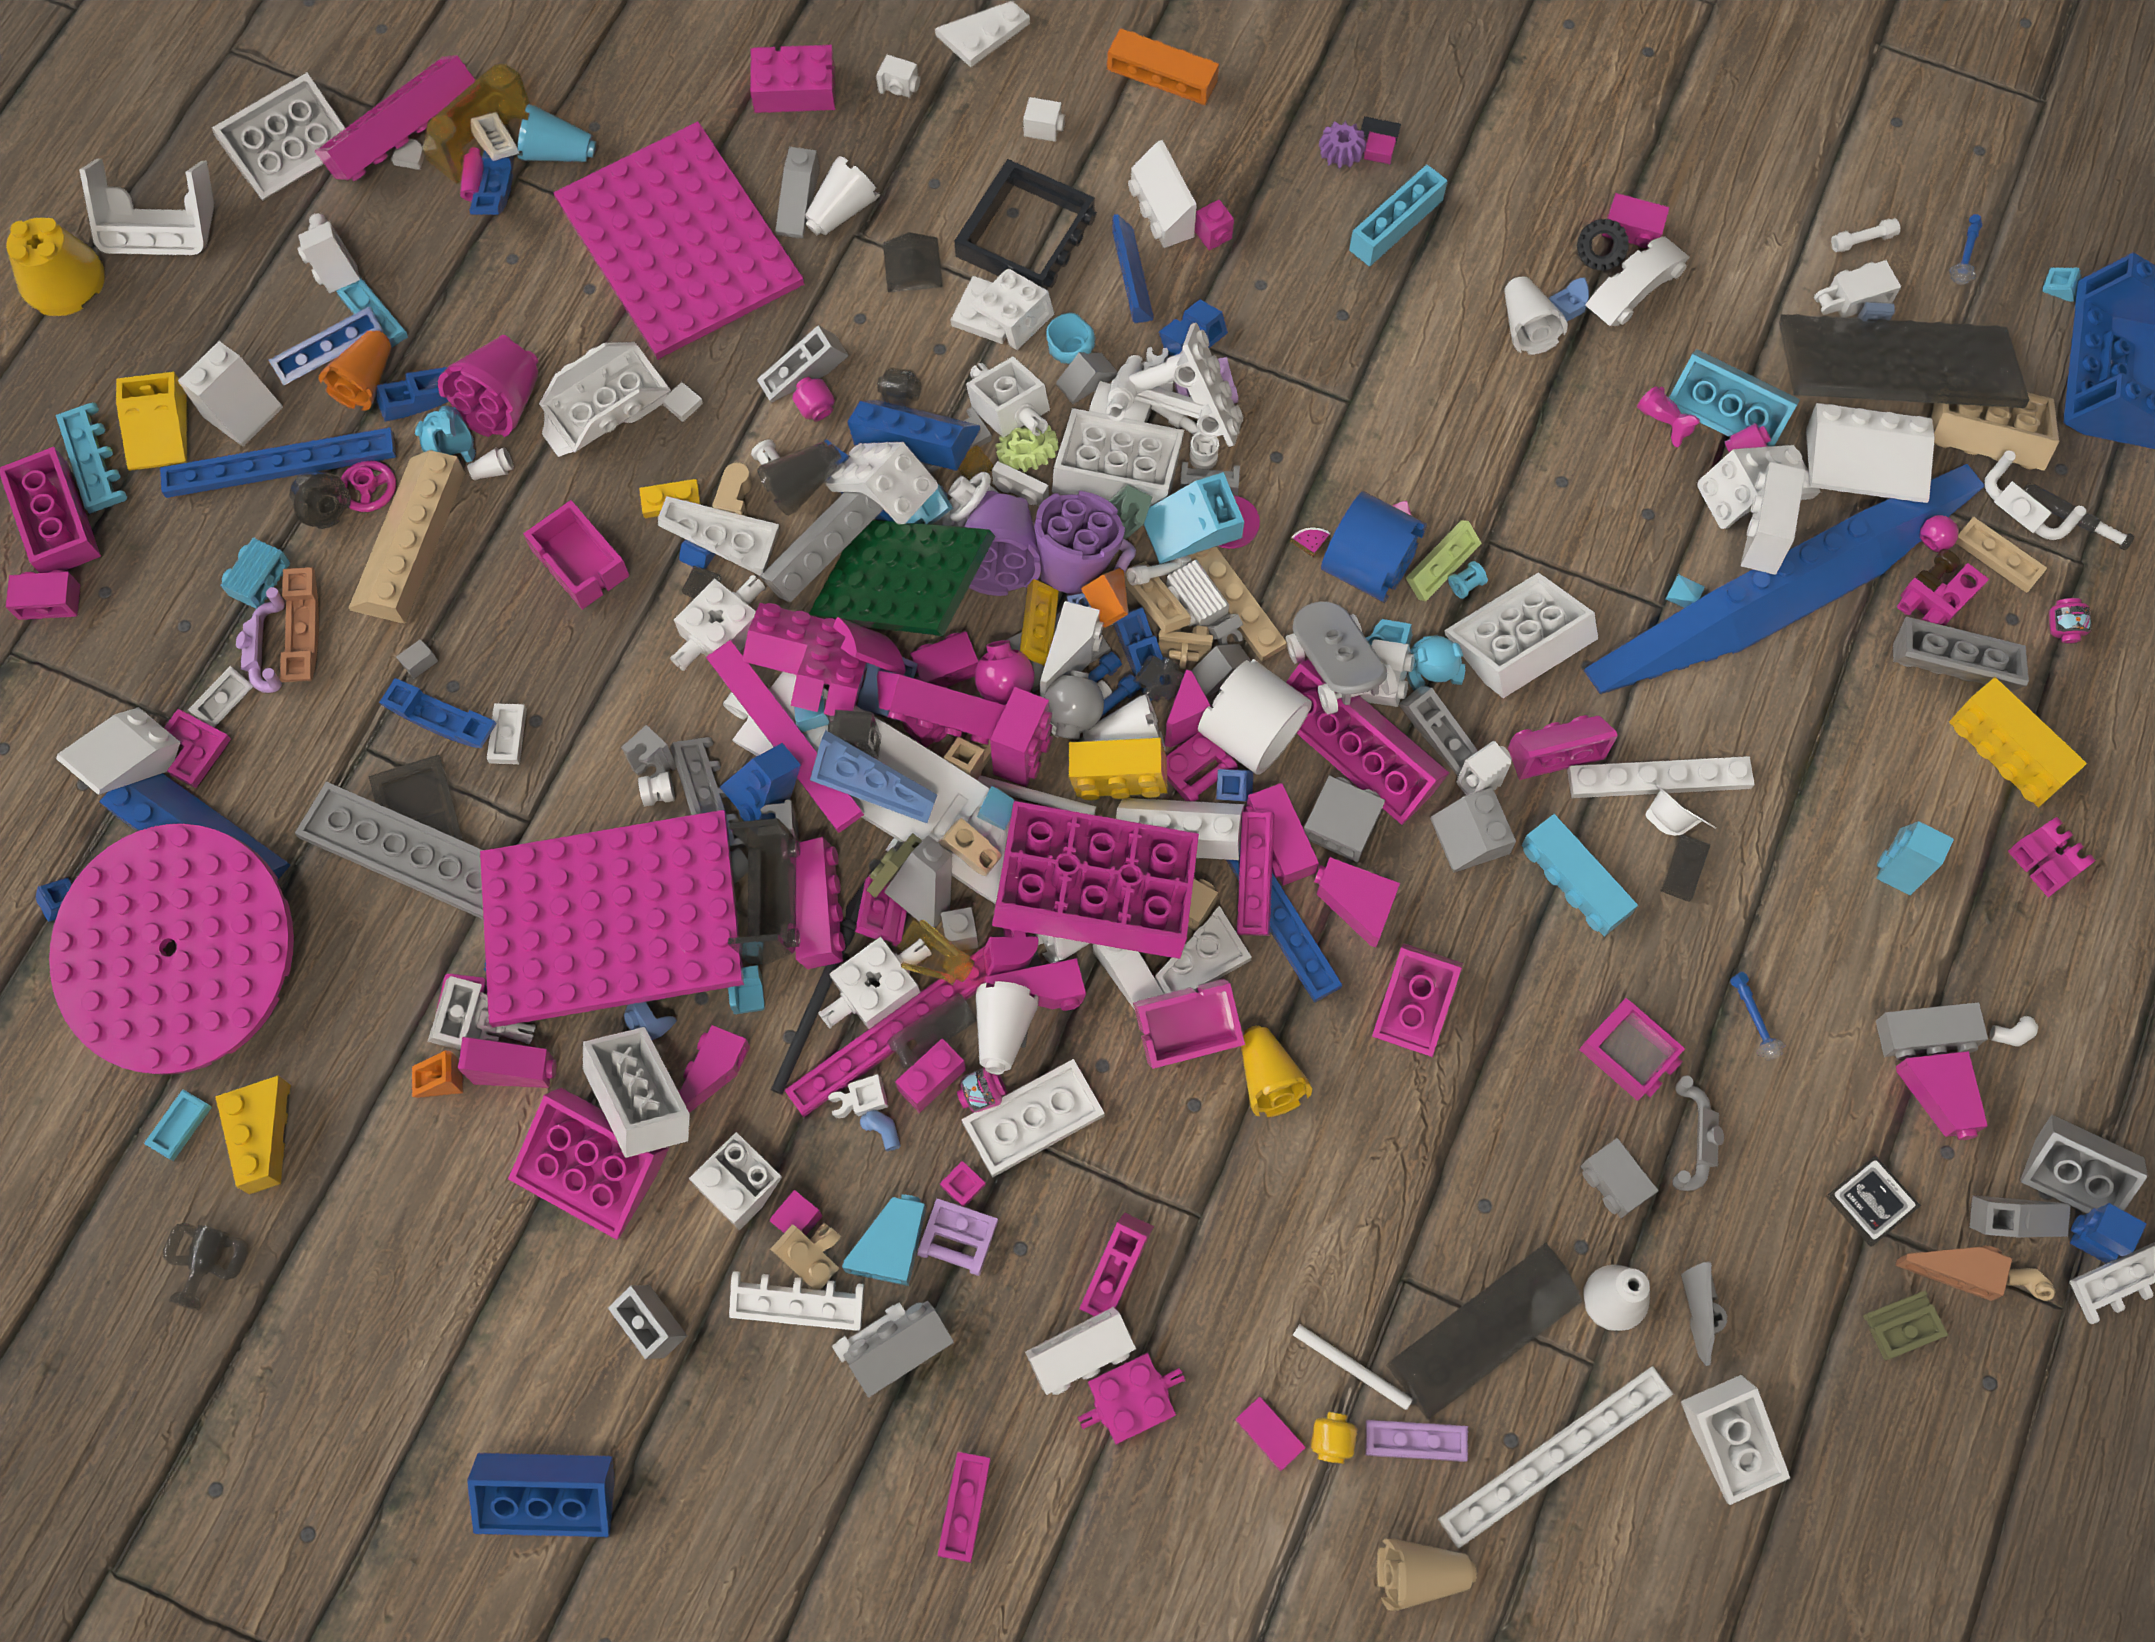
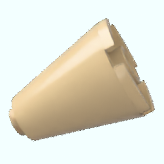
M1394 1538L1384 1539L1382 1542L1386 1544V1547L1379 1548L1377 1581L1378 1587H1385L1387 1597L1381 1598L1387 1610L1399 1611L1469 1590L1472 1583L1476 1581L1477 1571L1475 1563L1470 1561L1468 1555Z

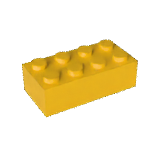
M1996 677L1974 694L1949 721L1958 735L1966 738L1976 748L1981 757L1988 759L1999 770L2003 778L2011 781L2021 791L2024 798L2033 802L2038 808L2087 764Z

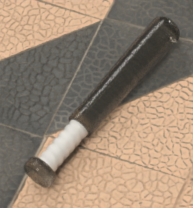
M2028 483L2023 488L2025 492L2053 514L2063 519H2066L2076 507L2034 483ZM2087 512L2077 524L2092 533L2097 532L2111 541H2115V543L2119 544V548L2124 551L2129 548L2135 538L2133 534H2124L2101 522V519Z

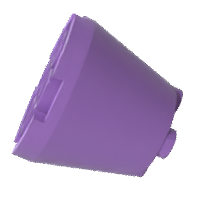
M987 491L978 506L970 513L964 527L990 529L996 537L969 588L983 594L1006 596L1008 591L1022 587L1027 588L1033 579L1038 580L1041 572V559L1031 513L1028 508V501L1021 497Z
M1079 491L1078 495L1059 496L1056 493L1041 503L1037 510L1034 528L1041 559L1040 577L1042 582L1070 596L1082 594V587L1102 575L1121 547L1125 527H1123L1117 515L1118 509L1112 503L1101 496L1086 491Z

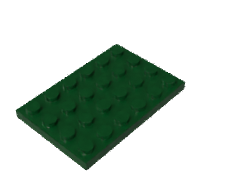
M872 520L843 549L819 596L815 599L809 614L810 616L822 619L831 618L836 620L837 617L868 628L944 636L996 536L990 529L916 523L897 524L890 521Z

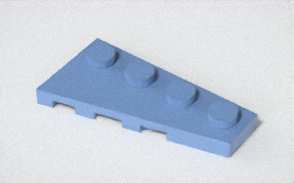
M825 730L810 777L811 781L928 823L937 794Z

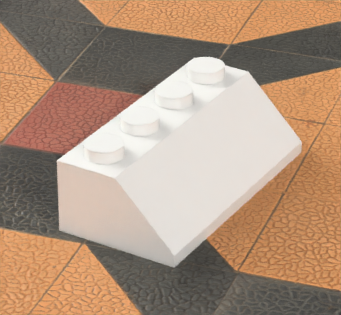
M1126 798L1121 800L1117 808L1116 819L1198 833L1196 858L1239 860L1244 804Z

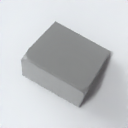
M418 640L396 656L413 679L438 662L432 651L421 640Z

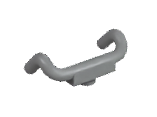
M1683 1076L1675 1086V1090L1679 1095L1692 1098L1698 1105L1696 1173L1691 1177L1688 1171L1682 1170L1672 1181L1673 1186L1682 1191H1693L1704 1185L1708 1179L1709 1167H1718V1145H1722L1724 1142V1133L1719 1126V1113L1711 1110L1710 1100L1705 1092L1696 1086H1692L1693 1079L1690 1076Z

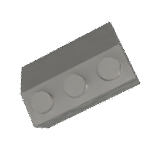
M2051 1114L2035 1139L2021 1176V1183L2064 1203H2069L2072 1207L2085 1213H2089L2093 1208L2097 1209L2108 1203L2124 1211L2148 1175L2144 1157Z

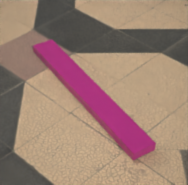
M729 640L706 656L708 662L771 745L775 747L783 743L801 764L797 779L837 832L840 833L864 816L849 794L810 780L817 752L749 663L742 661L743 656L732 641Z
M985 946L785 1089V1093L801 1115L805 1117L829 1100L828 1096L830 1094L840 1092L849 1083L854 1082L977 992V988L984 984L986 977L983 957Z

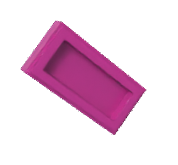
M1258 1397L1235 1419L1238 1425L1280 1472L1306 1448L1261 1397Z

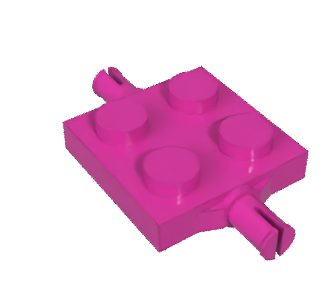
M1147 1353L1088 1381L1087 1384L1094 1397L1095 1409L1077 1416L1079 1422L1092 1417L1091 1420L1080 1424L1082 1429L1084 1430L1101 1421L1108 1428L1114 1443L1118 1444L1176 1416L1169 1401L1168 1388L1185 1381L1183 1375L1171 1380V1378L1181 1374L1182 1371L1178 1368L1161 1376L1155 1370Z

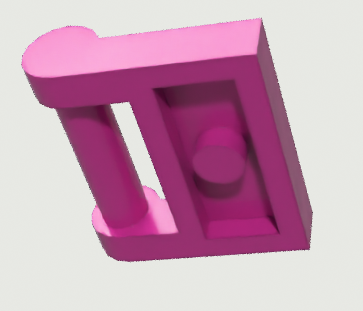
M1200 732L1166 756L1167 780L1185 801H1197L1199 794L1217 782L1218 769H1238L1236 762L1231 756L1227 755L1219 746ZM1214 760L1217 761L1219 765L1193 785L1186 784L1189 779Z

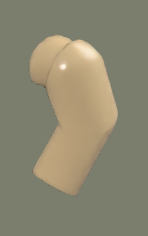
M2034 1268L2010 1269L2006 1285H2023L2036 1298L2042 1301H2049L2055 1296L2053 1284L2039 1270Z

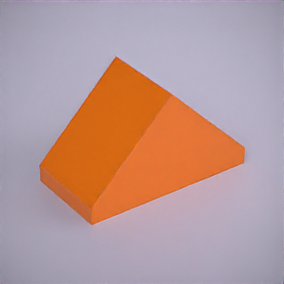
M1121 568L1103 574L1081 588L1091 608L1100 610L1099 621L1104 622V628L1128 615L1124 570Z
M445 1050L412 1066V1097L420 1098L463 1093V1073L458 1069L459 1059L452 1051Z

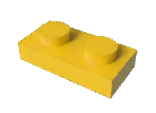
M697 479L639 488L644 519L659 516L666 496L701 505Z

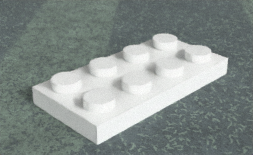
M1072 1059L1002 1097L1000 1105L980 1112H974L963 1118L962 1123L993 1178L1105 1116V1113L1076 1062Z

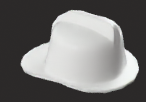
M1657 784L1655 785L1660 792L1645 815L1660 831L1668 835H1682L1701 821L1716 829L1715 826L1680 806Z

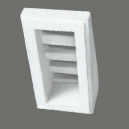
M497 112L471 119L472 134L493 161L519 154L516 144Z

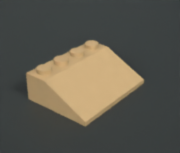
M1944 371L1940 372L1931 416L1934 443L1944 448L1953 447L1961 449L1971 455L1981 454L1989 456L1996 461H1999L2006 451H2012L2016 455L2012 463L2020 464L2026 469L2036 468L2045 471L2059 443L2054 399Z

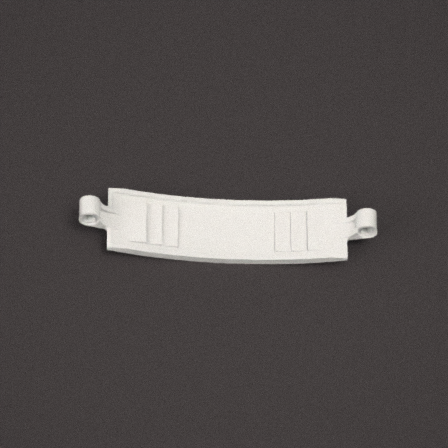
M782 672L769 691L797 726L794 706H790L797 675ZM823 688L822 696L825 699V703L828 696V690ZM731 692L723 703L724 707L740 719L748 718L733 738V742L756 756L773 748ZM856 706L851 721L829 715L831 724L802 732L817 753L826 730L937 794L928 823L851 796V798L863 812L864 816L862 818L902 843L912 833L922 841L929 835L938 843L955 821L960 818L965 820L1001 853L1002 857L988 875L983 876L969 867L966 862L952 851L947 850L952 854V876L996 904L1010 820L1005 830H1002L977 818L990 788L921 744Z

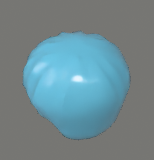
M1076 313L1059 315L1049 323L1046 330L1049 353L1055 360L1063 364L1070 365L1079 352L1090 354L1094 349L1096 338L1093 328Z

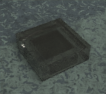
M693 566L682 588L683 595L696 598L714 579L721 582V575Z

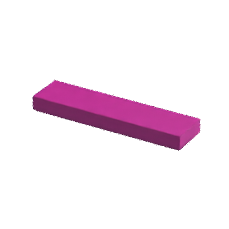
M1242 812L1238 935L1270 936L1274 839L1273 812Z

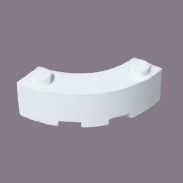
M1665 236L1659 237L1649 242V249L1647 251L1640 252L1638 250L1622 264L1624 270L1612 278L1609 277L1585 305L1609 326L1623 325L1633 315L1632 310L1650 292L1664 282L1678 278L1687 267L1685 263L1690 257Z

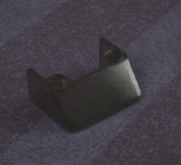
M779 818L730 823V830L748 848L747 937L728 938V945L752 966L767 965L793 954L795 948L800 946V933L798 928H796V857L800 856V842L798 838L794 839L793 834Z

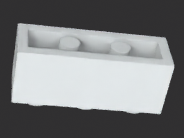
M1112 1307L1033 1347L1025 1353L1045 1394L1052 1393L1056 1395L1066 1391L1071 1386V1382L1081 1377L1082 1379H1088L1100 1372V1367L1110 1362L1117 1364L1126 1360L1130 1356L1129 1352L1136 1348L1120 1313Z

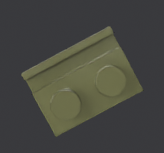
M912 833L898 850L892 847L869 877L873 882L866 891L876 898L895 874H897L911 852L922 840Z
M1926 1290L1863 1315L1864 1320H1867L1871 1328L1870 1332L1885 1361L1948 1336L1933 1304H1930L1926 1296L1928 1295Z

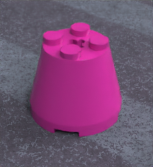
M500 335L497 339L492 340L449 365L438 379L439 393L442 397H447L448 401L458 410L467 427L486 437H490L492 434L506 437L517 426L538 379V369L536 366L538 359L534 353L528 350L525 351L508 336Z

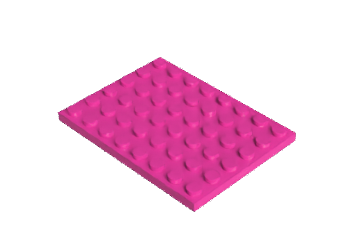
M698 121L553 192L559 206L657 360L804 285L803 277Z
M725 810L480 851L489 1024L492 1028L744 985L728 822Z

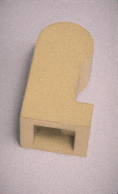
M732 463L726 467L713 502V508L747 516L743 500L744 496L752 488V482L748 468L744 464Z
M962 818L955 821L938 842L942 847L952 851L966 862L969 867L983 876H987L1002 857L1001 853L984 836Z

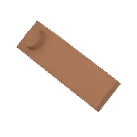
M1984 1245L1981 1247L1906 1254L1897 1259L1895 1266L1992 1301L2004 1295L2012 1258L2001 1255L2002 1251L1995 1247Z

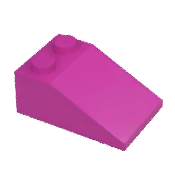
M1403 943L1372 1037L1433 1057L1463 963Z

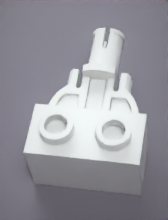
M313 214L309 218V230L298 235L301 247H298V252L304 263L310 262L314 268L312 273L319 285L324 284L328 292L332 293L359 281L357 265L330 221L327 222L322 214Z
M450 976L445 982L428 1042L460 1050L462 1037L498 1042L497 1036H503L530 1044L533 1037L531 1034L535 1030V1025L523 1022L492 1028L489 1024L488 997L480 992L482 985Z

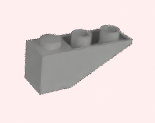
M1972 1195L1969 1228L1985 1235L2068 1237L2071 1204Z

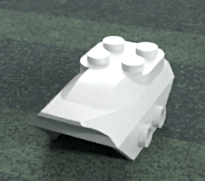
M635 342L603 343L597 348L590 349L586 355L575 362L565 365L561 371L554 375L539 403L544 410L545 418L542 435L558 457L571 452L575 453L601 435L611 432L623 422L633 423L661 406L671 390Z

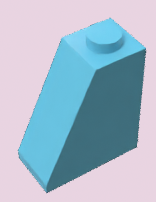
M902 1195L901 1199L892 1197L844 1260L842 1268L845 1273L909 1286L926 1214V1207L924 1203H920L921 1199L911 1195Z

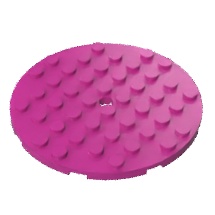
M166 824L140 830L120 839L97 855L83 869L67 892L58 911L50 942L49 965L53 992L66 1023L78 1039L96 1055L114 1065L136 1072L158 1075L186 1073L207 1067L228 1053H234L259 1031L280 999L277 996L285 976L289 975L293 956L294 934L290 907L277 883L278 878L269 865L258 853L238 839L215 829L191 824ZM173 939L176 942L177 949L172 956L168 957L163 948H166V945Z

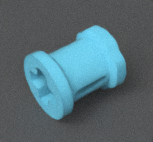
M1475 561L1470 562L1467 566L1468 568L1459 574H1452L1448 577V583L1452 591L1459 598H1465L1470 590L1488 582L1485 570Z

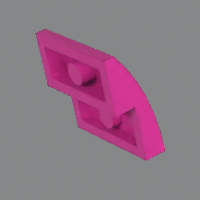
M837 617L832 628L845 636L841 649L854 658L890 672L904 675L906 670L902 656L888 637Z

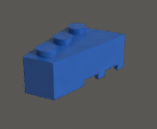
M781 743L750 760L722 784L720 788L739 810L741 818L745 822L750 823L755 831H757L759 823L765 821L772 822L776 819V814L774 813L762 814L760 811L762 807L771 804L785 803V800H790L801 764L786 746Z

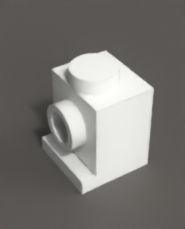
M886 55L876 75L878 92L884 94L885 90L895 95H903L910 98L912 93H916L920 86L917 64Z

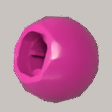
M1934 516L1926 520L1920 529V539L1928 548L1935 552L1952 548L1958 540V526L1950 517Z

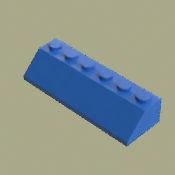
M163 773L108 791L99 801L113 815L135 831L166 824L199 825L215 829L245 843L258 853L278 879L291 866L284 859Z

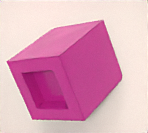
M794 1190L770 1218V1222L783 1233L793 1224L807 1236L822 1218V1214L819 1209Z

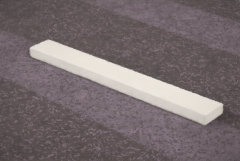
M1653 1366L1441 1516L1438 1519L1456 1547H1462L1673 1395L1672 1391Z

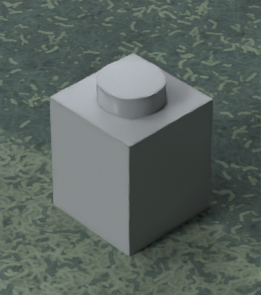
M972 907L941 913L948 953L978 948Z

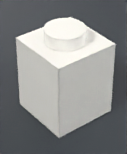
M1029 97L1024 115V136L1056 142L1058 131H1063L1065 125V115L1061 114V102Z

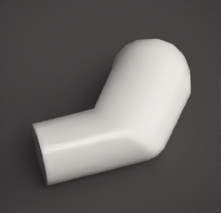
M2024 1016L2020 1018L2021 1022H2018L2012 1029L1993 1025L1989 1038L1992 1041L2012 1046H2021L2036 1036L2038 1024L2032 1017Z

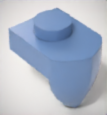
M1584 277L1572 281L1566 289L1548 298L1565 316L1566 321L1585 312L1587 307L1585 304L1589 301V288Z
M646 1002L629 1004L624 1013V1019L628 1028L634 1030L645 1027L651 1040L661 1037L677 1021L672 1016L656 1019Z

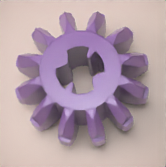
M1345 120L1342 125H1339L1334 121L1332 127L1325 128L1322 138H1320L1319 146L1321 157L1327 159L1328 165L1336 163L1340 169L1343 164L1351 168L1353 162L1359 163L1365 151L1366 143L1364 131H1357L1356 124L1348 126Z

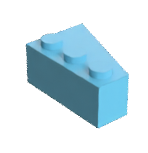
M1920 821L1900 828L1889 850H1885L1877 862L1876 866L1881 869L1876 879L1911 895L1943 864L1954 838Z

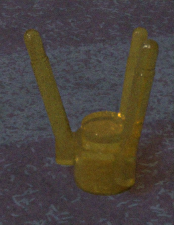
M924 919L920 920V925L944 945L942 946L926 934L921 935L923 941L946 956L942 964V968L946 969V973L905 962L901 963V968L943 979L952 985L956 979L964 982L970 974L975 961L958 949Z

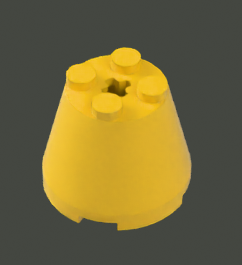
M32 218L26 221H16L11 225V233L8 236L6 248L19 293L30 306L45 315L64 316L82 310L81 305L86 303L95 293H100L105 281V271L101 260L92 248L61 227L52 218Z

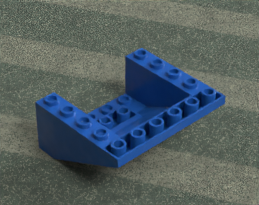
M2133 252L2078 281L2063 423L2083 435L2155 449V265Z

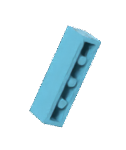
M1429 165L1424 166L1353 230L1349 251L1370 267L1443 201L1448 180Z
M1555 814L1526 835L1521 846L1524 848L1523 851L1527 858L1539 864L1544 870L1547 880L1551 884L1559 886L1565 893L1568 903L1572 907L1578 908L1586 916V921L1593 930L1599 931L1605 937L1633 914L1638 904Z

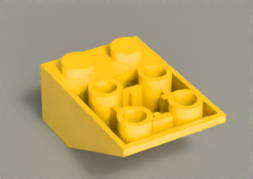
M175 372L116 378V405L127 469L129 471L187 463V394L178 382L179 378Z

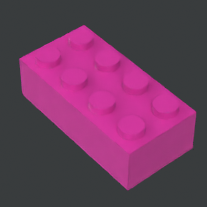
M55 447L0 467V477L29 562L39 573H51L53 570L66 571L101 557L69 465Z

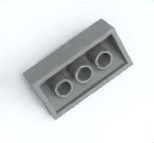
M1905 617L1893 644V661L1907 667L1913 666L1929 670L1935 674H1946L1958 677L1964 681H1974L1982 684H1987L1996 677L2011 691L2025 687L2029 682L2025 645L1910 617Z

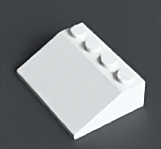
M305 73L215 125L212 129L215 137L230 159L263 201L322 166L323 162L314 151L345 129V127L309 74Z
M1816 403L1806 428L1810 487L1928 503L1934 449L1932 418Z
M1072 408L1054 465L1052 492L1063 495H1078L1079 491H1086L1109 501L1123 487L1129 485L1152 496L1151 507L1171 494L1184 430L1125 418L1114 421L1105 414Z
M1539 572L1445 630V635L1448 639L1460 645L1463 657L1481 680L1502 698L1510 695L1598 639L1595 612Z

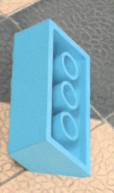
M1698 349L1691 355L1669 397L1682 414L1694 415L1700 419V423L1728 437L1755 423L1759 428L1765 426L1771 438V441L1767 443L1768 447L1775 446L1800 399Z

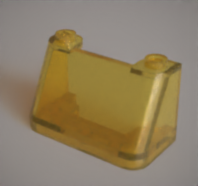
M506 64L494 65L427 124L422 146L425 158L456 184L462 180V163L464 162L465 153L461 149L475 138L471 131V119L497 112L504 125H507L509 119L513 118L520 119L521 122L522 119L528 120L530 113L525 112L528 104H531L520 73Z

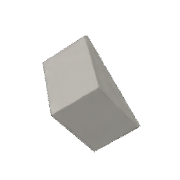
M1079 352L1057 380L1056 385L1069 401L1075 404L1094 392L1100 381L1108 383L1116 378L1118 372L1102 353L1087 354Z
M1240 644L1218 645L1191 671L1203 693L1208 697L1220 690L1222 684L1238 666L1246 660L1251 663V660Z

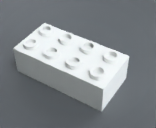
M645 1027L583 1042V1071L625 1158L688 1141L690 1113Z

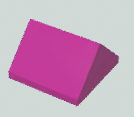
M1186 670L1167 720L1165 746L1169 748L1189 740L1199 732L1198 726L1206 708L1210 706L1192 671Z

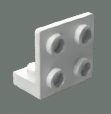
M1006 269L971 303L973 309L1004 327L1009 346L1016 350L1054 315L1049 292L1011 269Z

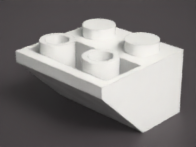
M736 1132L689 1179L740 1230L764 1206L782 1176Z

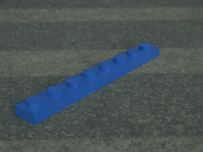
M389 427L160 467L161 490L163 495L169 498L352 466L364 461L396 458L394 433Z

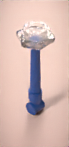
M1978 214L1972 215L1969 218L1970 226L1967 231V241L1962 262L1949 268L1951 280L1957 284H1967L1969 281L1976 279L1974 266L1969 265L1976 238L1983 226L1981 216Z
M1739 972L1730 981L1735 988L1739 989L1738 993L1741 1000H1744L1763 1040L1756 1053L1758 1056L1764 1057L1766 1061L1778 1058L1784 1054L1782 1049L1786 1047V1044L1781 1040L1770 1038L1752 997L1751 988L1746 984L1749 978L1746 973Z

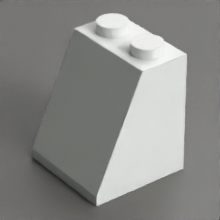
M220 341L178 380L202 417L243 447L283 408L244 360Z

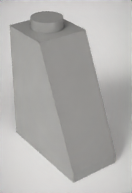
M928 835L911 852L884 891V893L931 932L942 921L941 913L950 911L952 854Z

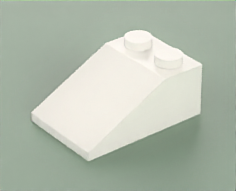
M1064 602L1041 676L1040 697L1044 698L1047 689L1058 677L1062 675L1070 676L1071 670L1081 672L1091 662L1094 652L1099 653L1103 641V635L1101 634L1104 622L1099 621L1100 610Z
M138 707L113 715L58 753L56 759L99 795L167 772L176 758L180 741Z
M1742 1375L1681 1401L1695 1439L1729 1505L1790 1479L1758 1388Z

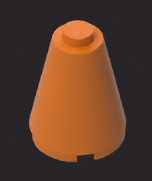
M367 331L321 371L318 378L320 384L324 380L328 386L325 391L333 399L346 407L354 409L356 405L363 406L362 410L364 411L370 409L374 403L377 385H380L392 348L389 338L380 331Z

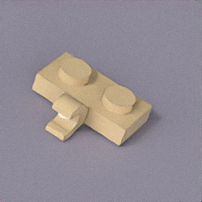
M824 1223L818 1228L814 1236L809 1239L792 1224L770 1250L795 1274L802 1278L811 1289L821 1290L839 1269L823 1251L834 1246L841 1236L832 1227L830 1228Z

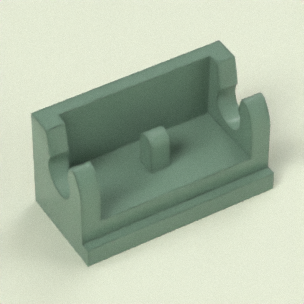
M1129 485L1123 487L1109 500L1118 509L1117 515L1123 527H1125L1124 539H1127L1144 525L1153 498Z

